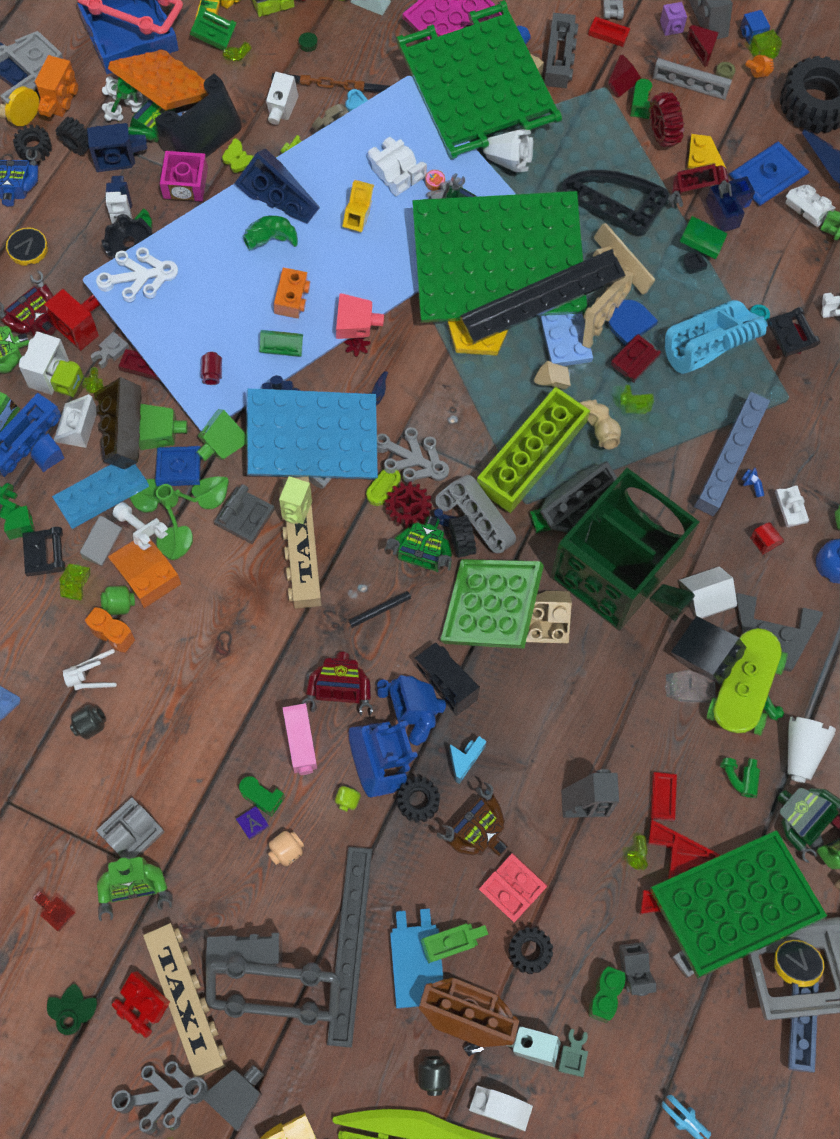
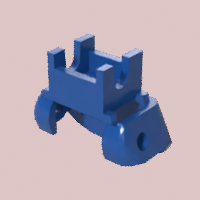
M407 721L399 722L393 726L390 722H382L349 728V741L356 770L362 787L370 798L394 793L407 781L406 772L410 770L409 764L418 756L417 752H412L405 730L408 726ZM403 766L393 776L384 777V769Z

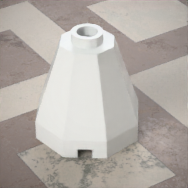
M522 129L488 138L489 147L483 148V152L486 154L487 159L514 172L528 171L529 167L526 164L527 162L531 163L533 157L534 141L532 137L528 136V134H531V131Z

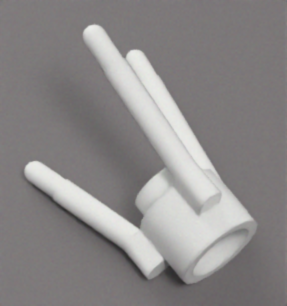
M111 649L83 663L63 670L67 687L74 686L75 690L116 687V683H82V681L86 680L84 671L100 665L101 662L99 660L113 654L115 650Z

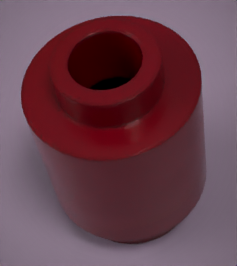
M207 352L201 356L200 377L206 385H217L220 383V379H222V357L216 352Z

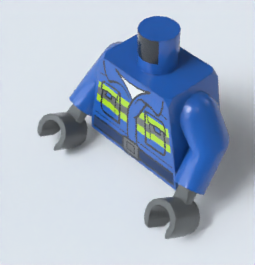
M28 149L26 157L29 160H0V199H2L3 205L10 207L14 205L15 199L26 198L27 193L37 184L38 165L36 162L41 158L39 151L36 150L35 157L32 158V151Z

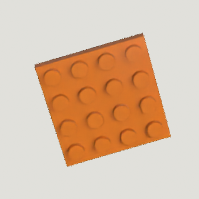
M162 49L109 62L108 69L164 110L199 102L209 95L204 89L205 80L197 72L190 70L183 65V62L176 60L167 51Z

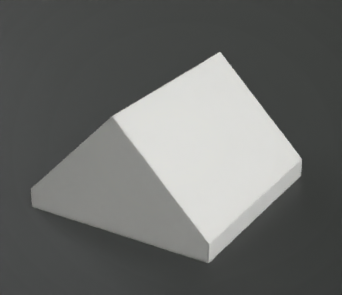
M88 394L65 403L54 437L55 442L87 447L97 414L92 396Z
M716 567L678 581L694 617L705 618L737 607L733 577L721 567Z

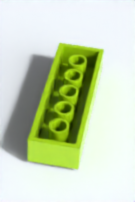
M555 386L477 477V482L486 495L511 513L588 421L590 410Z

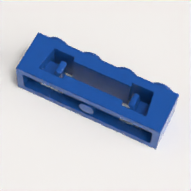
M39 393L0 432V442L3 441L0 445V475L3 477L14 471L17 463L23 457H26L37 441L45 436L46 432L60 420L61 414L58 407ZM36 405V407L27 416V413Z

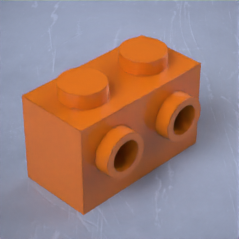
M283 267L274 301V314L299 319L300 312L305 311L306 299H304L305 293H309L311 281H308V272Z

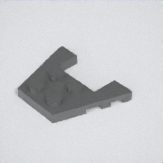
M737 593L738 619L741 623L742 634L756 628L772 632L778 638L782 652L788 653L784 671L791 672L819 623L823 612L803 608L800 614L799 627L793 628L754 619L757 597Z

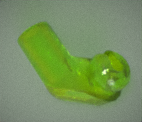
M244 42L240 48H225L223 56L228 60L241 61L252 48L249 43Z

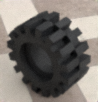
M66 117L55 130L57 132L56 135L59 137L58 139L63 141V145L67 146L70 151L73 150V153H78V155H84L89 149L87 129L84 128L85 125L80 124L73 117Z
M33 124L29 125L30 128H27L26 125L23 126L24 130L19 128L17 130L18 134L15 133V139H13L19 158L29 160L26 157V151L31 149L32 158L35 157V151L37 150L41 154L40 159L42 161L46 160L45 156L49 157V152H52V144L47 131L43 127L40 129L39 125H36L34 128ZM31 141H39V144L34 147H26Z
M465 515L449 519L450 535L457 557L476 554V542L469 517Z
M414 777V780L409 779L406 784L403 783L398 792V808L401 810V814L407 817V820H415V823H419L422 820L426 822L428 818L431 819L437 813L440 804V793H438L437 786H434L431 780L428 782L426 778L418 779V777ZM419 791L426 794L428 798L426 806L415 808L410 804L409 799L414 792Z
M527 927L519 930L511 939L508 949L509 959L520 972L528 974L539 973L550 963L553 957V943L551 944L550 937L546 936L543 930L539 931L537 930L538 928L533 927L531 929ZM532 941L539 946L540 955L537 959L528 960L522 955L521 948L525 942Z

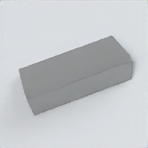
M99 516L80 551L82 558L103 566L122 528L108 519Z

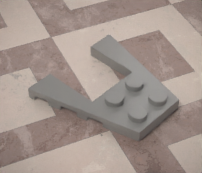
M38 31L16 39L12 45L6 46L4 44L0 46V63L9 57L29 75L0 95L1 100L5 104H9V96L15 89L21 86L31 88L32 90L37 88L35 79L48 55L63 59L62 53Z

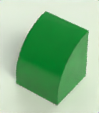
M27 505L12 511L4 523V532L9 540L23 537L22 533L35 531L32 514Z

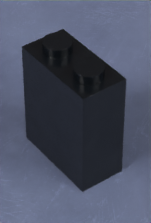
M696 616L671 653L680 663L721 685L724 679L728 678L736 662L743 657L747 647L739 637Z

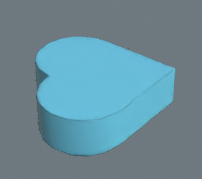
M350 90L348 92L346 108L350 112L368 101V99L360 90Z

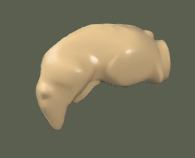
M596 399L580 402V404L590 410L588 421L595 428L594 433L599 441V446L607 450L616 448L620 444L621 427L617 421L610 417L609 408L597 403Z

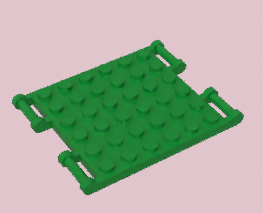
M505 0L498 2V5L477 12H468L471 26L442 36H437L435 27L432 24L427 26V29L406 36L400 35L396 37L402 56L451 160L457 158V155L471 150L489 147L486 135L519 124L521 129L531 131V129L551 122L557 123L562 121L561 112L557 109L508 10ZM501 12L502 14L500 16L494 17L492 19L480 23L478 21V19ZM430 37V40L409 47L406 46L408 43ZM550 113V115L528 122V120ZM476 138L478 139V140L472 141V142H470V143H467V144H464V145H461V146H458V147H454V146L459 145V144H461V143H464V142H467V141H470V140H473V139H476Z

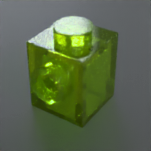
M772 29L754 35L749 50L754 57L766 55L774 59L779 54L782 40Z

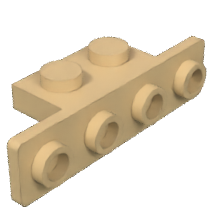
M606 223L602 224L594 236V239L602 248L597 249L593 257L613 249V253L617 257L623 271L632 272V283L642 294H646L655 282V278Z

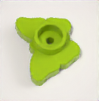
M235 138L228 146V149L225 150L222 160L223 163L230 164L232 172L237 173L244 171L254 156L247 155L246 151H243L241 142Z

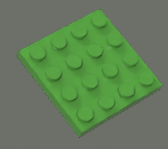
M461 559L440 641L444 644L524 649L544 567L541 561Z

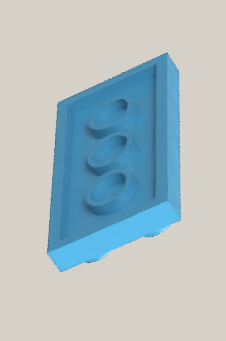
M110 464L52 497L73 529L149 487V484L136 464L126 469Z

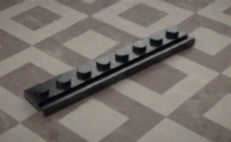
M613 249L462 314L460 318L473 345L625 278L626 275L617 257H615Z

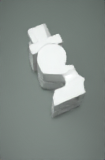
M388 137L382 143L383 151L380 152L377 147H373L368 151V158L372 163L373 172L377 173L379 178L384 180L385 185L390 187L391 193L395 196L410 188V184L413 186L426 176L427 164L424 162L416 164L414 153L409 147L404 145L401 139L396 142L393 138Z

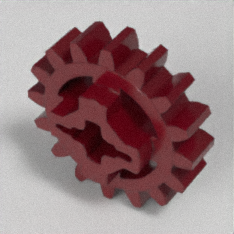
M409 481L408 486L400 482V488L393 486V493H387L388 499L385 500L386 514H390V521L397 520L396 526L404 523L405 528H408L409 524L413 525L418 521L423 524L424 517L430 516L429 510H432V504L430 503L431 495H427L426 488L420 490L419 483L413 487L412 481Z

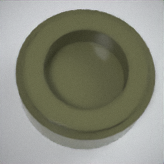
M721 62L717 65L715 75L732 80L736 69L729 62Z

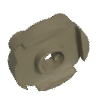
M337 104L326 110V115L322 119L319 116L312 124L315 132H318L349 113L345 105Z

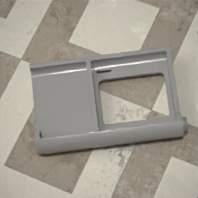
M840 917L825 918L747 955L762 1014L766 1021L840 1013ZM790 940L804 941L814 948H821L826 955L835 991L771 997L767 990L759 955L774 953L782 943Z

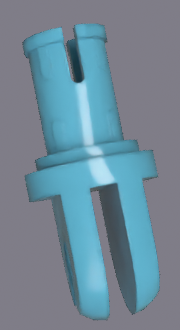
M668 1095L667 1098L682 1112L679 1116L666 1102L662 1101L661 1106L676 1121L674 1125L678 1130L685 1129L695 1139H704L699 1134L701 1132L709 1139L711 1132L695 1118L696 1112L692 1107L686 1109L673 1095Z

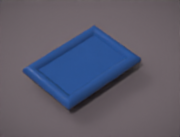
M777 141L730 172L729 176L761 206L810 172Z

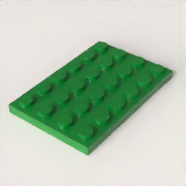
M777 830L659 883L650 889L697 979L827 917Z

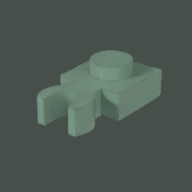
M571 1029L568 1033V1040L571 1044L570 1047H562L558 1072L583 1078L588 1051L581 1050V1048L586 1043L588 1034L583 1032L582 1039L577 1041L573 1037L574 1029Z

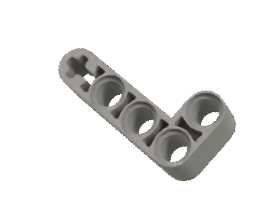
M465 475L452 482L436 496V504L442 511H448L459 505L493 552L502 553L516 542L515 533L474 477Z

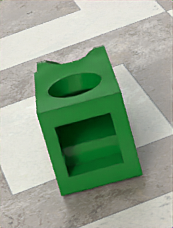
M639 79L635 84L631 117L650 118V101L648 100L652 90V83L648 79Z
M252 776L243 778L239 784L242 797L271 817L285 799L283 792L276 788L271 793L260 786L258 780Z

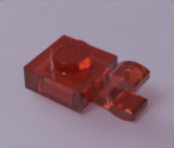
M40 891L33 897L45 909L40 916L58 932L76 914L59 897L51 901Z

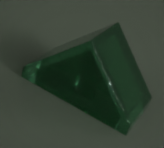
M663 584L649 599L676 622L690 607L695 595L693 592Z

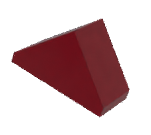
M691 25L686 40L703 66L706 67L709 64L719 32Z
M622 54L618 58L608 85L616 97H621L642 78L634 65Z

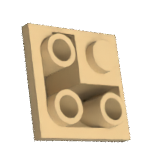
M545 591L537 595L526 642L569 643L572 606L569 591Z

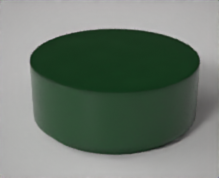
M306 32L300 35L299 47L301 50L312 52L317 48L318 39L315 34Z

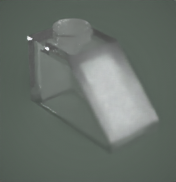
M689 669L666 674V696L680 702L711 703L713 697H715V681Z

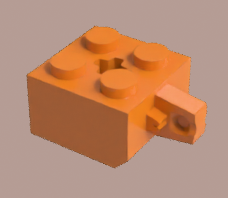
M51 55L47 56L35 79L41 99L38 106L40 115L51 117L54 114L63 117L66 110H69L71 100L78 92L75 73L69 60Z

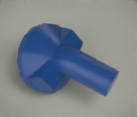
M755 467L752 470L748 468L741 478L744 481L742 485H754L756 498L765 496L762 482L758 478L757 469Z

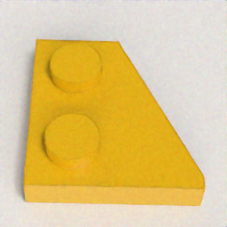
M691 134L687 168L715 163L716 166L722 165L726 168L711 136Z

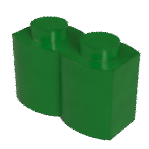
M609 966L601 972L596 983L597 993L589 1004V1017L607 1023L614 1017L618 1007L617 996L622 992L625 985V972Z

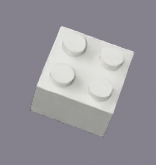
M36 332L34 338L29 341L28 350L19 361V368L29 388L50 395L53 394L54 389L50 380L60 360L69 361L61 339Z

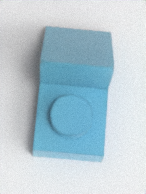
M480 736L475 742L473 740L469 742L464 750L467 754L450 745L449 752L455 782L458 784L461 783L486 747L487 741Z

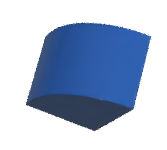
M49 434L38 440L31 450V458L42 472L64 459L61 449Z

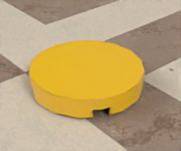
M21 86L10 94L9 104L6 103L5 115L8 121L16 126L29 124L37 114L39 106L37 93L31 88Z

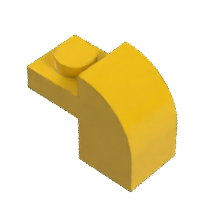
M358 180L353 181L350 201L345 209L342 227L359 232L363 231L372 205L373 184Z

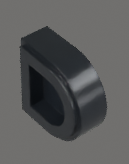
M697 250L686 254L683 260V268L689 273H698L707 269L708 266Z

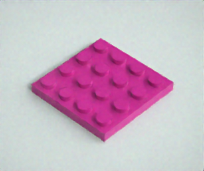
M418 0L402 14V18L416 32L427 29V26L433 24L439 37L471 26L468 12H477L495 6V4L491 0ZM501 12L478 19V21L480 23L492 19L494 17L500 16L502 14ZM428 36L423 39L427 41L430 40V37Z

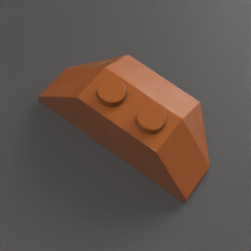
M455 978L425 985L418 1008L436 1030L479 1047L514 1044L519 1020L516 1016H513L508 1006L498 995Z

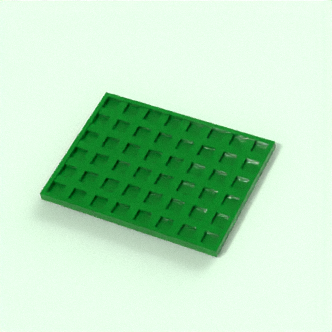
M577 191L412 200L421 323L461 321L460 316L464 313L583 262ZM586 295L539 316L585 313L587 310Z

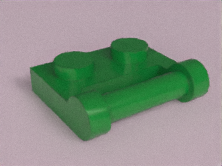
M201 5L189 35L226 51L237 22L218 16Z

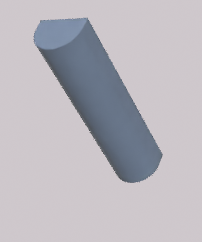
M819 981L813 986L798 987L799 984L792 982L791 996L818 993ZM817 1016L790 1018L789 1070L808 1073L815 1072Z

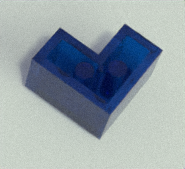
M747 176L729 181L732 196L729 193H724L723 198H721L719 184L711 186L709 189L706 203L719 229L724 232L740 228L745 214L742 208L749 207L755 191Z

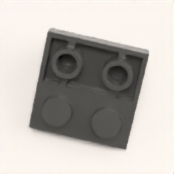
M241 484L240 487H236L214 523L227 532L253 544L274 512L275 507L248 493L249 488Z

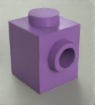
M682 2L663 6L660 23L665 36L683 33L687 15Z

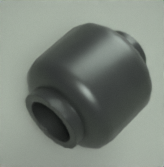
M86 705L72 714L70 729L75 736L78 737L80 735L84 739H90L103 731L105 727L104 722H106L105 714L98 706Z
M426 1056L424 1061L418 1065V1086L422 1090L427 1091L429 1096L442 1095V1091L448 1089L451 1085L450 1064L442 1056Z

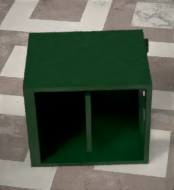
M626 468L559 543L550 578L620 631L682 559L700 521L636 473ZM637 488L658 499L681 522L684 534L680 535L669 532L651 521L645 513L636 507L629 497L627 489Z

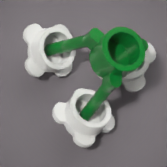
M111 76L106 78V85L102 88V93L112 96L115 102L102 105L106 120L122 121V108L119 105L121 99H125V104L129 105L134 113L148 101L146 98H143V95L120 77L118 80L113 79Z

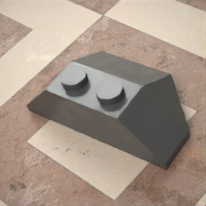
M605 461L578 473L550 494L540 510L550 529L569 533L617 479V476L608 461Z

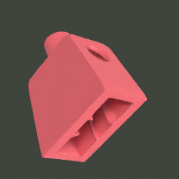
M340 293L336 339L369 337L371 326L383 327L384 314L372 313L373 302L370 300Z

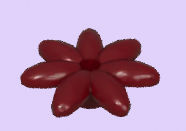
M351 338L352 340L344 341L349 346L346 352L349 353L354 350L355 357H358L360 351L367 354L368 350L365 347L371 344L370 341H363L364 338Z

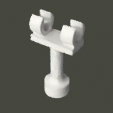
M124 502L116 505L113 510L115 518L121 522L127 521L137 529L133 533L134 543L142 550H146L151 546L148 543L151 541L149 537L154 533L160 539L168 535L165 532L168 528L164 523L159 522L156 518L145 525L132 514V508Z

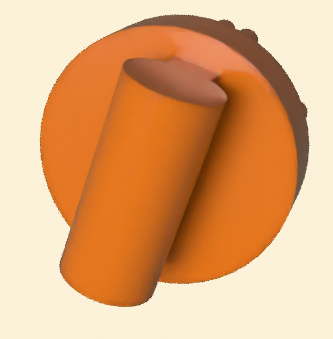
M757 55L753 60H747L745 64L746 67L751 69L752 75L757 78L769 76L774 69L773 59L766 55Z

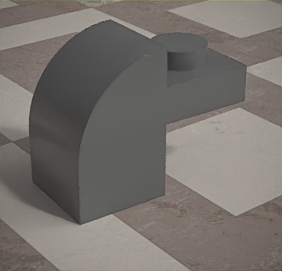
M644 943L619 945L622 972H625L626 991L638 996H645L656 992V982L650 972L649 953Z

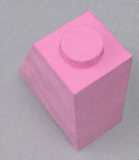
M306 703L283 707L294 773H299V775L311 774L313 770L317 769Z

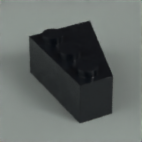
M435 642L414 658V666L428 683L433 686L437 694L445 700L446 705L455 716H458L478 700L480 686L450 657L445 647H440Z

